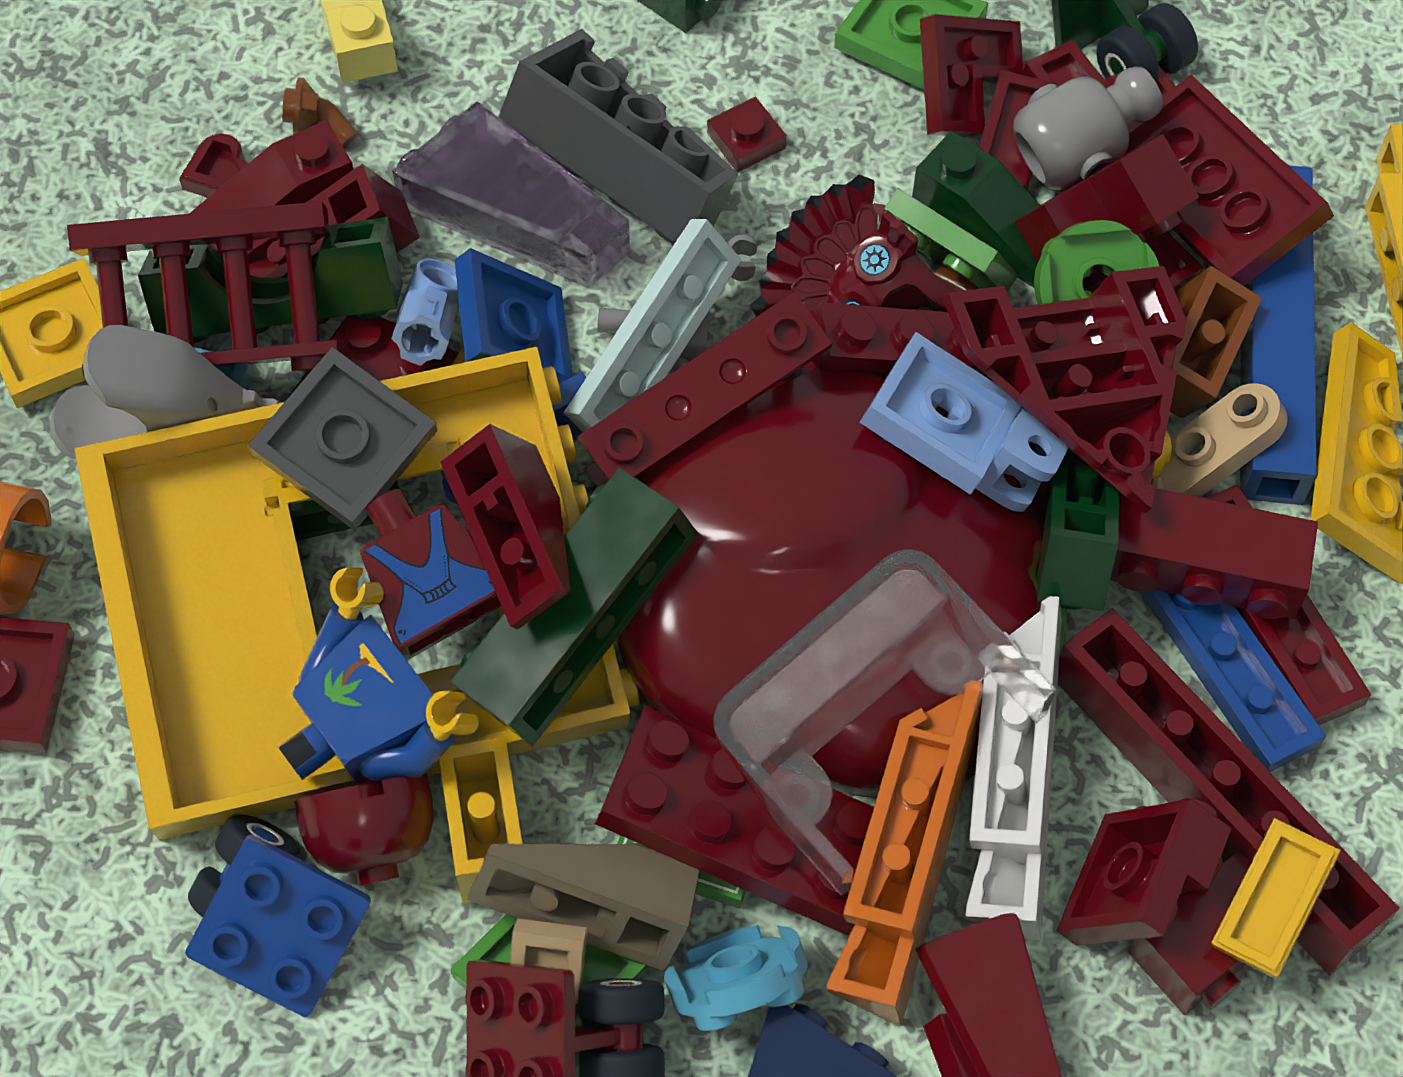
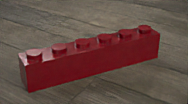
M1111 608L1063 644L1059 656L1058 685L1168 803L1179 801L1183 798H1192L1210 805L1217 811L1218 819L1232 828L1221 854L1223 862L1239 850L1252 862L1274 818L1340 850V855L1297 939V942L1329 976L1380 935L1400 907L1114 608Z

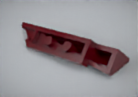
M1015 913L1001 914L930 940L916 948L919 960L947 1014L938 1015L923 1026L942 1077H1062L1019 917Z

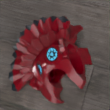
M858 174L845 185L833 184L823 195L810 196L803 209L791 212L789 226L776 233L775 248L767 254L766 272L758 280L761 296L751 303L749 307L757 317L795 292L811 314L820 302L914 310L929 308L933 311L948 312L943 299L948 293L955 291L944 284L918 258L916 251L919 240L917 236L909 231L904 222L897 219L890 211H886L884 209L886 205L873 204L875 195L874 180ZM816 357L812 361L818 368L820 367L819 357Z

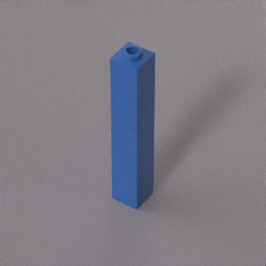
M1290 166L1313 188V168ZM1313 233L1244 286L1262 297V300L1241 343V386L1257 383L1270 387L1277 394L1287 412V425L1281 437L1240 468V489L1247 500L1303 505L1317 476ZM1256 407L1247 410L1241 416L1250 415L1255 411Z

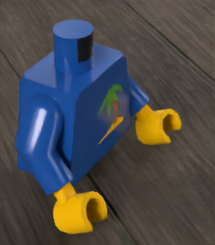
M361 567L343 568L333 575L330 582V593L335 604L330 608L298 677L299 683L292 692V696L311 723L278 746V748L301 780H304L335 756L356 784L364 783L368 780L382 782L385 779L401 776L420 778L425 775L452 745L455 734L470 735L479 726L476 714L459 713L455 716L457 706L466 699L465 693L439 691L432 694L373 616L369 615L364 619L363 614L360 612L361 608L377 606L382 601L384 592L379 582H366L357 593V582L363 574Z

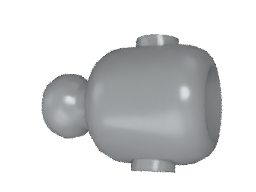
M1143 67L1125 69L1116 77L1114 84L1108 88H1105L1101 82L1094 78L1081 76L1069 80L1060 86L1047 84L1039 88L1031 96L1028 104L1015 116L1013 133L1025 162L1041 184L1052 190H1065L1122 157L1127 151L1129 143L1127 125L1134 121L1144 122L1156 117L1163 107V98L1155 80Z

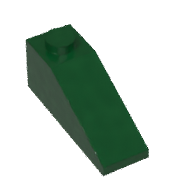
M950 131L916 167L912 197L998 251L1019 275L1017 278L1034 288L1037 261L1014 221L1037 208L1040 204L999 160L953 131Z
M1069 447L1056 473L1050 479L1039 563L1037 601H1044L1047 597L1053 596L1059 597L1061 608L1070 610L1086 608L1103 611L1118 548L1119 491Z

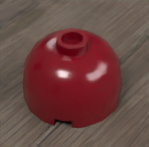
M427 773L420 778L401 776L385 779L378 783L362 786L355 785L294 800L297 825L306 850L317 864L332 873L350 874L356 872L359 886L398 878L397 864L405 862L420 853L429 841L434 822L433 799Z

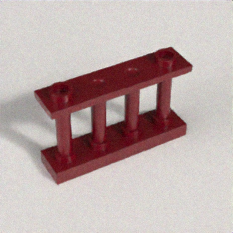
M322 201L67 225L70 251L81 256L88 255L89 264L96 265L103 328L109 325L128 326L122 263L128 262L127 252L152 249L153 259H159L167 335L177 337L194 348L185 257L191 256L190 246L215 244L216 253H222L232 350L200 353L216 368L291 361L292 371H309L314 369L331 347L343 354L342 343L337 340L320 341L310 245L316 244L315 234L330 233L328 208ZM278 238V247L285 248L295 344L258 347L248 251L254 250L253 240Z
M793 292L580 434L578 440L594 461L584 468L586 476L596 489L602 484L607 483L618 468H621L634 478H638L752 400L796 377L816 369L817 366L812 360L830 349L833 343L798 295Z

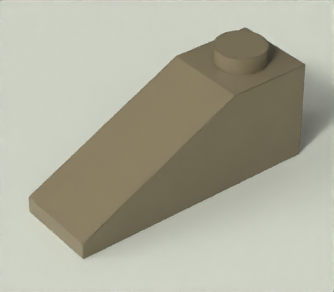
M490 844L467 900L516 918L588 927L587 944L665 971L688 928L700 870L637 844Z

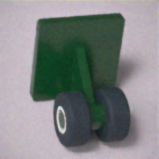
M1051 0L1055 48L1073 40L1082 49L1101 38L1097 45L1096 55L1099 68L1105 79L1131 67H1143L1157 82L1159 66L1166 74H1174L1193 63L1197 57L1198 39L1196 32L1187 16L1172 4L1160 3L1147 10L1149 0Z

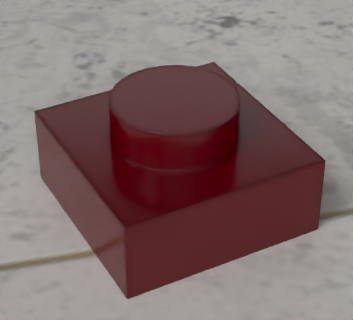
M756 96L707 120V134L737 173L786 149L787 135Z

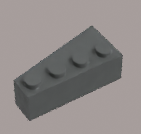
M580 29L519 61L497 119L516 131L523 141L539 147L562 163L565 170L569 173L583 178L602 191L613 204L622 209L629 210L652 226L657 234L667 241L676 243L691 219H707L714 227L738 173L689 127L672 126L666 120L665 110L667 107L652 93L640 95L625 82L629 71L615 58L606 59L605 62L592 51L595 40L588 33Z

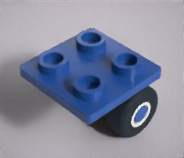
M233 815L226 820L215 842L218 854L227 862L224 870L221 873L212 866L201 869L188 892L189 903L202 917V920L186 948L185 954L187 958L303 1017H307L312 1013L371 903V897L363 891L300 860V849L297 843L277 826L257 817Z

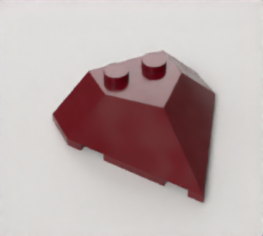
M1157 266L1111 272L1089 298L1015 308L1012 307L1004 286L948 293L943 301L965 357L1142 512L1146 514L1152 509L1156 487L1151 485L1155 461L1162 455L1177 376V371L1173 369L1177 345L1184 338L1187 322L1165 267Z

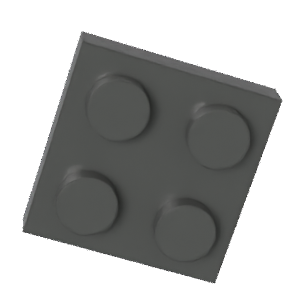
M331 347L249 443L248 448L251 455L355 531L368 515L366 511L367 506L391 488L435 435L437 425L434 420Z

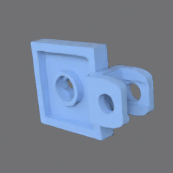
M915 332L859 422L967 493L971 494L976 488L1002 506L1017 512H1024L1028 508L1041 482L1049 481L1053 477L1068 450V446L1026 410L1022 409L1016 417L1021 405L1000 386L917 332ZM937 406L948 412L947 418L935 410ZM1028 442L1040 445L1044 449L1046 456H1040L1033 452ZM1003 474L1014 476L1020 482L1021 488H1015L1008 484Z

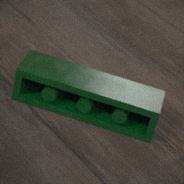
M618 468L607 483L602 484L592 493L584 513L564 536L571 592L520 629L510 627L503 611L501 618L482 642L476 643L467 651L461 661L460 670L450 682L465 693L476 705L533 747L647 601L661 580L686 551L698 532L677 505L621 468Z

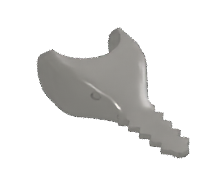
M109 325L100 329L87 345L83 369L88 385L70 388L57 399L51 413L50 431L51 438L57 448L66 456L76 459L74 448L281 402L272 398H262L256 391L242 388L216 368L189 343L177 337L123 325Z

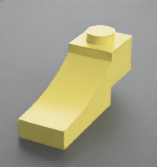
M320 0L342 83L398 72L394 43L382 0Z

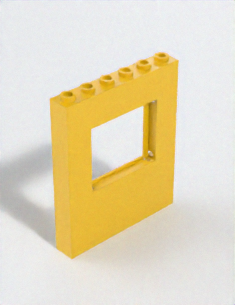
M537 347L380 381L434 420L437 425L435 435L397 480L443 470L440 461L487 425L492 424L537 446L560 497L564 536L584 513L588 502L584 484L572 485L567 466L569 463L577 462L571 430L568 424L557 427L552 405L562 403L554 366L542 368ZM284 402L74 448L148 826L159 840L224 825L226 820L233 815L258 817L295 808L294 800L355 785L362 786L378 783L368 780L364 783L356 784L336 756L304 780H301L278 748V746L311 723L292 696V692L299 683L298 677L317 638L288 507L290 504L312 499L251 455L248 448L249 443ZM502 607L498 608L500 618L503 612ZM615 640L533 747L476 705L467 696L457 706L455 716L459 713L476 714L479 726L470 735L455 734L452 745L506 737L508 754L511 756L628 728L631 715L629 708L639 706L637 687L627 668L619 669L613 646L617 645V641ZM461 664L417 674L432 694L439 691L463 693L450 682L460 670ZM439 759L426 772L427 775L441 773Z

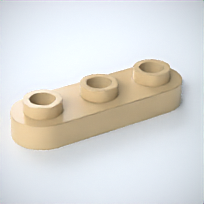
M1251 383L1242 385L1224 396L1170 437L1172 447L1170 461L1164 465L1160 476L1152 479V485L1158 489L1202 497L1281 437L1287 425V412L1277 394L1266 385ZM1256 407L1255 411L1250 415L1241 416L1247 410ZM1205 444L1199 453L1189 455L1198 446Z

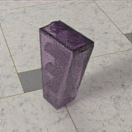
M478 101L462 114L449 118L436 135L420 148L407 152L400 159L398 165L392 169L395 187L403 192L411 213L586 288L593 286L630 254L629 219Z

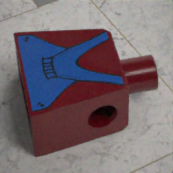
M396 489L379 496L367 506L366 511L381 537L365 545L360 550V554L370 582H379L383 588L384 595L379 603V607L392 642L406 660L413 658L501 607L471 535L443 504L434 506L416 516L402 491Z

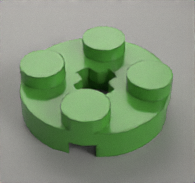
M1096 220L1075 224L1065 229L1057 237L1050 239L1042 249L1041 258L1037 263L1034 277V291L1037 304L1089 298L1091 291L1083 290L1082 281L1083 278L1090 275V267L1094 265H1099L1102 275H1110L1111 272L1159 266L1157 257L1147 243H1143L1138 235L1129 231L1131 229L1120 223Z

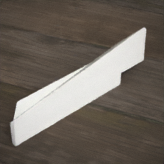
M1049 596L1042 601L1040 611L1011 635L1004 632L987 646L969 838L971 848L981 849L966 906V919L980 923L1001 914L1015 913L1019 917L1024 938L1035 941L1041 940L1062 624L1059 597Z

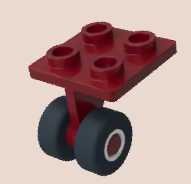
M473 960L467 963L465 994L467 1008L466 1077H575L576 1051H580L579 1077H665L664 1050L657 1045L643 1043V1023L659 1020L664 1015V986L660 982L647 979L618 978L593 980L583 983L579 987V1016L587 1022L599 1023L600 1025L575 1026V976L573 971L490 960Z

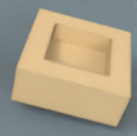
M517 918L513 929L510 963L573 971L575 976V1004H578L579 987L583 983L588 927Z

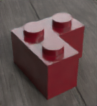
M1161 134L1114 160V162L1106 165L1085 180L1062 191L1017 219L1014 223L1038 263L1041 258L1042 249L1050 239L1057 237L1068 227L1082 222L1096 220L1113 221L1131 229L1129 231L1138 235L1142 242L1148 238L1154 239L1183 222L1184 220L1179 210L1198 199L1199 195L1165 136ZM1099 265L1090 267V275L1100 270Z

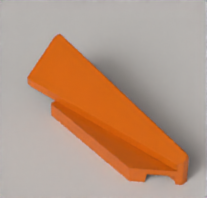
M975 680L965 683L960 694L925 712L920 708L899 721L843 912L846 922L853 923L855 926L835 965L826 988L829 993L889 1022L900 1025L903 1022L919 961L916 948L922 945L980 722L983 686L982 682Z

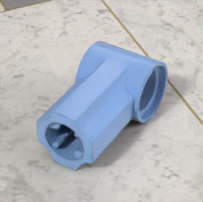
M429 258L422 259L417 263L396 311L397 322L392 335V340L400 349V357L419 366L432 359H442L449 343L456 312L459 307L454 266Z

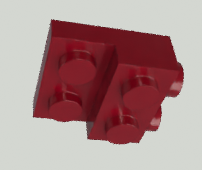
M1183 798L1179 801L1153 806H1139L1136 809L1105 814L1056 932L1075 945L1163 936L1166 928L1176 916L1179 894L1181 892L1208 889L1211 881L1218 874L1222 865L1221 854L1232 828L1218 819L1219 815L1213 807L1192 798Z

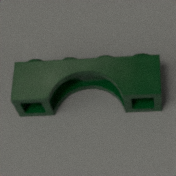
M388 217L329 225L330 233H325L319 254L312 261L318 325L327 322L330 318L355 315L359 319H373L386 314L389 310L397 309L403 280ZM211 244L190 246L191 256L185 257L194 343L203 341L212 334L230 332L223 258L216 253ZM150 250L138 274V279L154 332L167 335L159 259H153L152 250ZM250 275L256 334L268 330L271 326L292 324L288 276L262 278Z

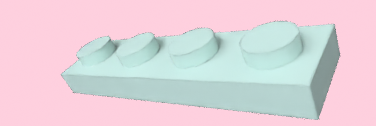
M691 219L565 409L564 414L582 432H585L666 378L742 259L707 219Z

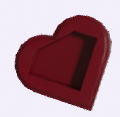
M222 133L205 138L196 149L179 178L182 190L206 198L212 195L248 164L244 160L240 142L235 137Z

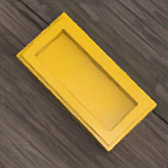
M1274 818L1211 943L1212 947L1277 980L1340 855V850Z

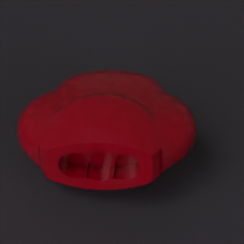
M818 367L752 400L636 478L677 505L698 534L616 641L621 658L637 689L654 710L695 727L699 731L717 740L720 739L724 743L740 747L769 761L779 762L839 792L863 797H877L900 719L920 708L927 712L960 694L963 685L971 680L982 682L983 686L987 646L1004 632L1011 635L1040 611L1041 601H1037V590L1047 503L1044 496L1037 490L1028 508L1024 512H1017L1002 506L976 488L971 494L967 493L859 423L887 377L867 372L821 370V367ZM937 406L935 410L947 418L948 412ZM1003 474L1008 484L1015 488H1021L1020 482L1014 476ZM925 554L934 559L961 587L955 586L977 640L965 632L935 567ZM980 722L965 781L975 776Z

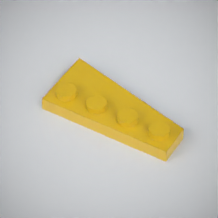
M1350 322L1333 333L1317 461V476L1315 478L1310 520L1318 521V529L1396 582L1403 584V502L1400 486V476L1403 475V448L1394 434V425L1403 421L1396 357L1393 351Z

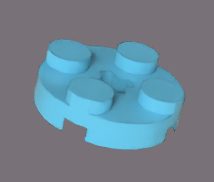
M759 925L726 931L695 944L685 951L688 961L687 966L677 973L671 963L665 971L664 979L673 1007L682 1015L694 1017L699 1030L712 1031L730 1025L736 1020L738 1013L764 1004L770 1007H779L796 1001L805 992L801 978L808 968V962L799 934L792 928L777 925L781 938H762Z

